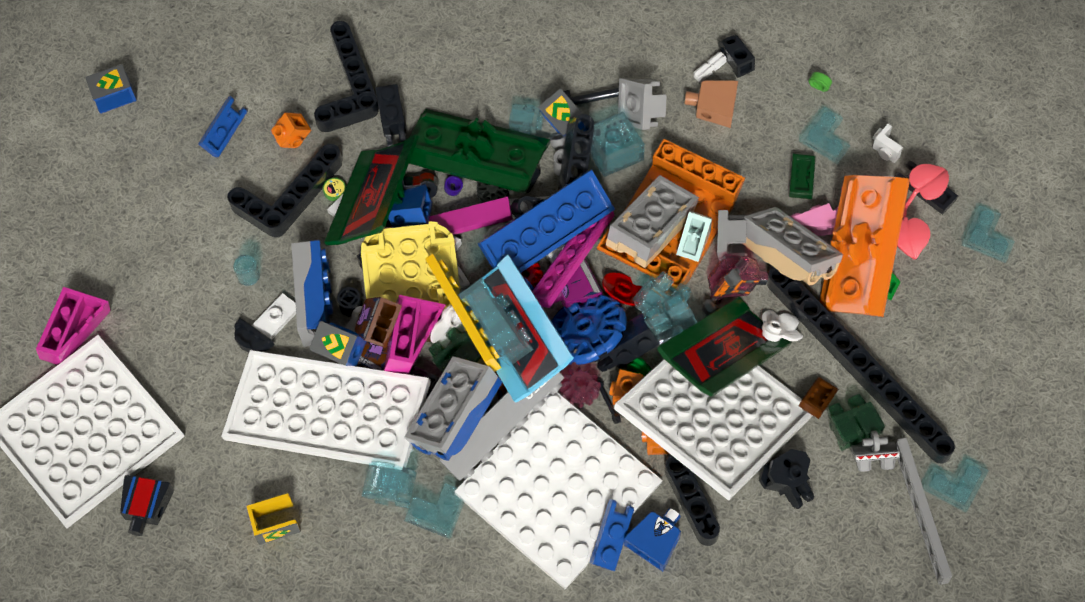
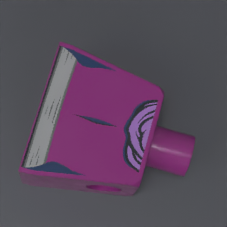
M585 259L553 304L561 301L563 307L569 308L573 303L581 302L578 304L581 306L589 298L592 299L602 295V291Z

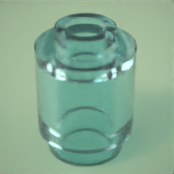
M241 255L235 260L233 269L238 281L245 286L255 284L260 278V271L255 259L249 255Z

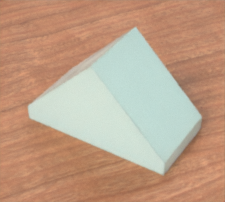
M689 211L676 255L699 262L711 232L712 218Z

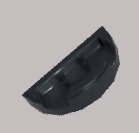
M239 318L235 323L234 338L242 350L250 352V350L264 352L274 346L273 340L243 319Z

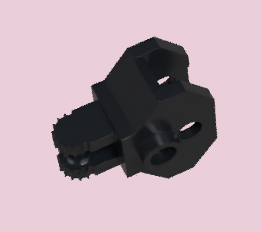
M790 449L762 467L759 477L762 487L767 490L777 491L780 496L785 494L794 509H799L803 506L802 498L807 502L814 499V493L807 483V480L810 479L807 473L811 460L806 452Z

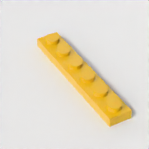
M433 254L426 257V262L484 362L494 372L499 370L501 366L497 359L500 358V355L493 345L488 346L486 341L490 340L482 327L480 329L477 327L476 324L479 320L473 310H467L466 306L469 305L463 293L458 294L456 291L459 285L453 276L448 277L446 274L450 271L443 259L438 261Z

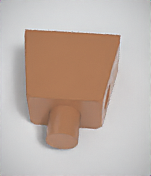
M702 81L700 93L686 91L685 105L697 106L696 118L731 128L738 81Z

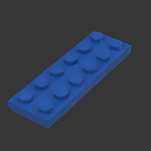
M589 170L477 244L493 269L508 254L521 273L614 211L615 208L594 172Z

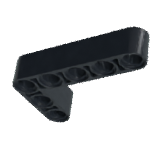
M345 21L334 22L331 25L330 32L352 96L317 107L314 112L316 125L321 132L325 133L371 119L379 112L376 94L350 26Z
M587 114L571 118L568 122L558 190L588 171L594 133V120ZM579 120L584 124L583 131L578 128ZM575 143H578L581 147L579 154L574 149ZM572 165L577 168L578 173L576 176L571 173ZM530 196L517 198L511 204L512 214L516 218L523 214L520 209L521 202H525L529 210L544 199Z
M334 144L324 145L272 206L244 188H232L227 196L232 211L274 238L281 237L323 189L324 183L331 179L341 168L342 157L340 149ZM316 173H322L319 176H313ZM307 189L306 192L300 193L301 190ZM288 206H294L291 209H285ZM257 211H261V213H259V214H257V215H254V214H253V213H255V212H257ZM273 223H279L276 226H271Z

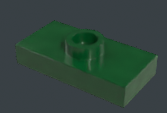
M793 154L789 197L812 199L816 156Z

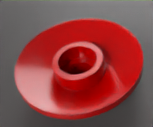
M608 273L602 280L604 290L619 303L638 306L646 299L644 288L633 284L631 277L625 274Z

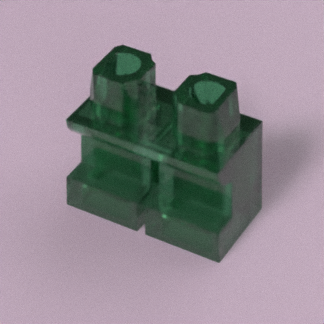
M455 327L445 335L451 341L449 346L444 349L439 342H436L428 349L433 357L432 361L442 373L452 357H459L476 363L482 358L470 337Z
M860 394L848 399L847 403L851 409L844 412L840 403L828 407L829 427L834 432L841 451L850 448L851 445L861 443L862 439L870 438L871 431H877L878 435L884 431L885 424L871 401L866 403Z

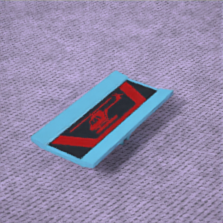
M508 254L497 264V267L470 288L461 292L469 303L466 306L467 310H473L479 320L476 324L479 329L482 327L490 340L486 341L488 346L493 345L500 355L497 361L501 368L496 372L514 402L529 396L574 359Z

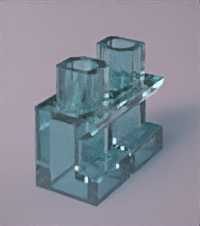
M663 271L656 279L650 277L633 299L637 309L673 330L677 324V318L683 311L688 309L686 302L692 292L683 283H680L675 291L669 289L674 280Z
M682 291L664 300L665 308L660 302L642 312L645 323L652 330L659 344L668 341L697 323L695 315Z

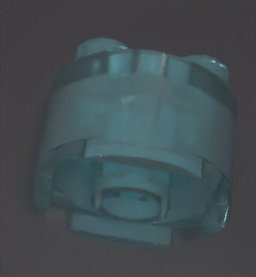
M380 461L369 463L362 497L375 499L374 503L388 506L390 501L395 502V505L398 507L409 508L417 473L406 467H402V470H399L392 463Z

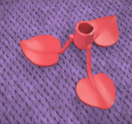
M932 164L916 166L912 169L909 176L911 186L916 189L905 203L897 247L914 260L918 258L921 251L928 244L930 229L921 219L912 218L908 220L906 217L907 209L917 193L920 192L921 196L926 200L936 199L944 193L949 182L948 171L943 167Z

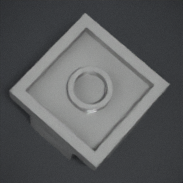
M619 78L618 120H622L621 124L642 130L658 126V122L651 120V118L666 116L667 100L665 94H652V86H660V81Z
M718 210L717 254L721 272L730 273L731 268H737L742 261L747 263L745 268L749 266L750 250L742 244L746 243L747 222L743 219L747 215L731 216L728 210Z

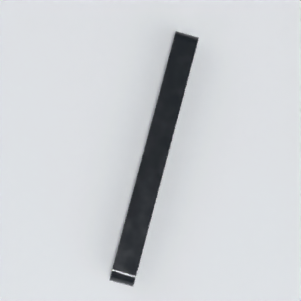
M772 267L769 270L767 279L769 290L798 318L933 461L940 464L948 462L955 449V443L952 438L799 280H793L781 274L775 267ZM779 277L783 279V281L778 282L775 281L773 278ZM793 293H794V294L798 295L799 297H798V298H792V297L789 296V294H793ZM812 310L815 314L809 315L805 311ZM821 327H828L831 331H823ZM837 344H845L847 348H840ZM854 360H859V361H861L864 365H861V366L856 365V364H854L853 361H854ZM876 377L880 382L874 383L869 378ZM886 395H894L896 397V400H890L886 397ZM902 412H910L913 417L908 418ZM920 429H926L930 435H923ZM936 447H944L947 453H940Z

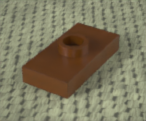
M818 377L798 406L819 419L839 389Z

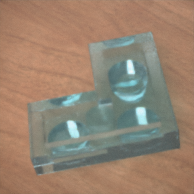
M823 107L799 140L800 143L835 164L840 162L850 148L848 143L832 135L843 121V117L826 107Z
M979 205L962 246L1006 263L1015 241L993 233L1001 214Z
M966 459L957 478L933 467L923 485V490L967 513L989 470Z
M445 483L436 505L414 496L404 521L450 539L464 501L455 494L456 487Z

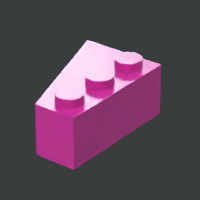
M63 287L36 347L39 359L59 365L71 356L110 313L109 302Z
M403 295L398 296L396 303L401 304L402 307L388 342L384 371L409 374L446 304Z

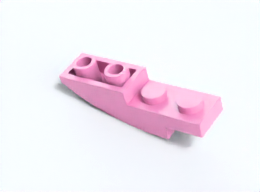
M829 203L823 206L816 205L802 214L795 213L790 217L817 236L832 235L838 207L833 211Z

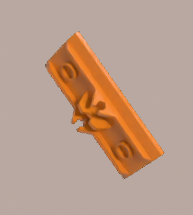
M860 175L844 177L831 246L841 252L843 256L836 273L830 279H824L820 303L829 312L884 317L910 182L908 178Z

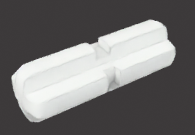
M722 52L716 53L707 61L708 63H704L694 71L693 77L698 82L704 81L713 74V70L716 71L726 63V56Z

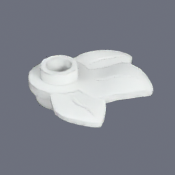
M452 305L443 310L441 319L435 324L430 337L432 343L438 341L444 348L447 347L455 333H462L465 330Z
M767 310L763 313L761 317L763 321L762 334L767 340L776 342L780 338H784L789 341H798L803 338V335L796 330L799 324L796 316L789 313L778 315L773 310Z

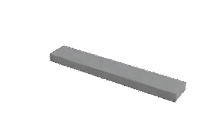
M907 438L898 439L896 448L900 451V458L897 459L937 582L940 585L949 583L952 574Z

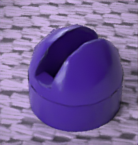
M455 176L448 177L444 184L445 193L449 196H457L463 187L461 179ZM451 183L454 184V190L450 189Z

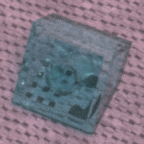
M621 112L594 124L590 153L603 177H606L643 161L645 144L624 112Z

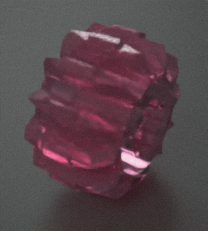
M580 366L576 371L570 368L567 375L563 376L564 379L561 381L563 386L559 390L563 393V398L570 400L572 405L578 403L581 409L584 403L590 406L593 400L598 399L601 384L597 382V374L590 375V369L584 372Z

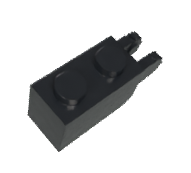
M398 85L376 87L380 118L387 146H392L393 135L399 134L400 142H404L406 140V128Z
M643 313L627 322L626 329L621 333L623 335L622 339L611 352L603 353L598 356L600 359L594 361H599L597 365L599 371L605 372L616 365L620 369L660 345L654 329Z

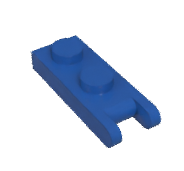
M231 96L226 99L198 143L214 157L221 155L248 111L245 107H242L239 112L235 111L231 107L234 102V98Z
M610 499L589 562L611 571L616 569L624 538L626 537L634 512V507L630 505L626 507L624 514L615 511L617 501Z

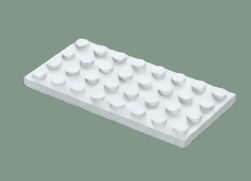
M250 350L221 437L226 441L405 471L412 444L404 436L425 403L431 381L426 377Z

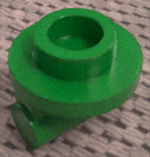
M641 356L627 364V371L642 374L643 378L652 371L651 367Z

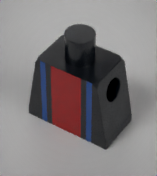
M129 475L124 476L120 513L125 520L131 521L128 533L142 536L146 524H159L174 493V489L169 482Z

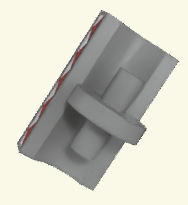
M871 431L870 438L862 439V444L851 445V453L860 472L870 471L871 461L879 460L881 469H894L896 459L900 458V451L897 450L895 442H888L887 437L879 438L877 431Z

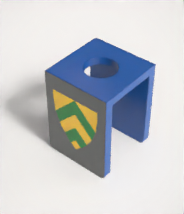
M122 64L86 77L93 100L96 102L99 113H104L137 101Z
M561 88L538 107L544 118L562 136L566 135L567 125L571 118L582 115V112ZM579 120L578 128L583 130L584 124Z
M320 321L309 349L345 366H357L366 341L350 329L331 322L328 324Z

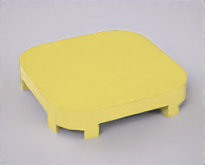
M429 221V224L387 228L383 229L380 234L365 237L361 245V258L366 299L382 297L396 303L398 296L403 295L446 304L445 308L450 306V301L425 258L433 254L438 261L443 259L450 270L446 274L448 277L453 276L459 285V288L456 289L459 294L460 283L455 240L452 233L439 225L438 222Z

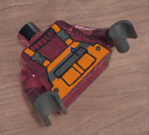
M724 254L707 277L711 296L710 299L705 301L702 311L709 316L719 309L715 304H720L725 297L747 296L756 285H766L768 282L767 272L759 271L758 262L754 258Z

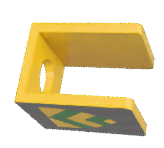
M288 493L247 506L253 533L259 545L301 532L296 520L262 530L258 528L257 517L294 506Z

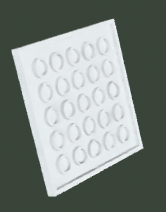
M99 335L0 408V447L66 528H69L123 485L125 475L135 476L185 437Z
M666 360L658 364L626 393L614 407L617 412L728 501L813 416L798 406L802 400L799 396L760 366L713 397H710L697 389Z
M549 392L543 398L545 404L536 412L532 409L526 415L528 418L526 423L519 429L515 427L509 433L511 437L502 446L498 445L492 451L494 454L485 463L482 462L474 470L475 473L468 477L454 492L457 497L561 587L566 589L590 562L609 500L617 501L615 511L624 514L626 507L630 505L634 507V514L663 480L558 392L554 395Z

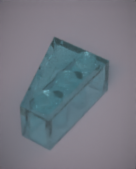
M481 278L458 295L472 309V317L474 320L479 321L484 330V335L499 357L509 366L533 350L529 343V340L532 339L524 327L520 328L518 325L521 320L513 310H509L510 302L503 293L500 295L496 293Z

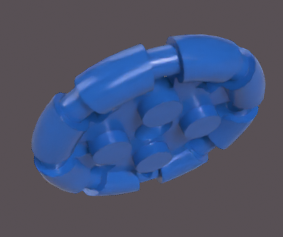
M600 295L592 299L589 298L581 306L578 305L581 302L573 303L569 308L564 306L551 320L552 324L574 357L569 363L570 365L573 362H576L577 365L594 362L600 359L598 356L603 353L611 352L623 337L621 333L626 329L627 317L624 308L621 307V304L616 299L606 295Z

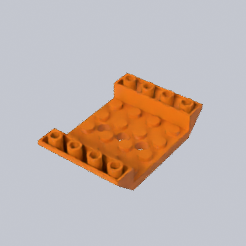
M663 139L653 155L652 167L626 209L659 175L699 197L694 212L712 218L711 232L699 262L676 255L684 227L646 268L637 264L631 255L615 251L606 245L609 229L598 244L597 250L680 290L690 281L718 234V210H728L730 214L743 186L745 177Z

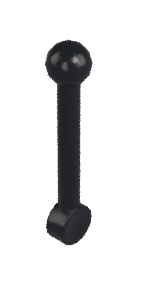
M597 380L595 387L600 390L612 414L614 424L620 423V415L616 414L605 392L604 382Z

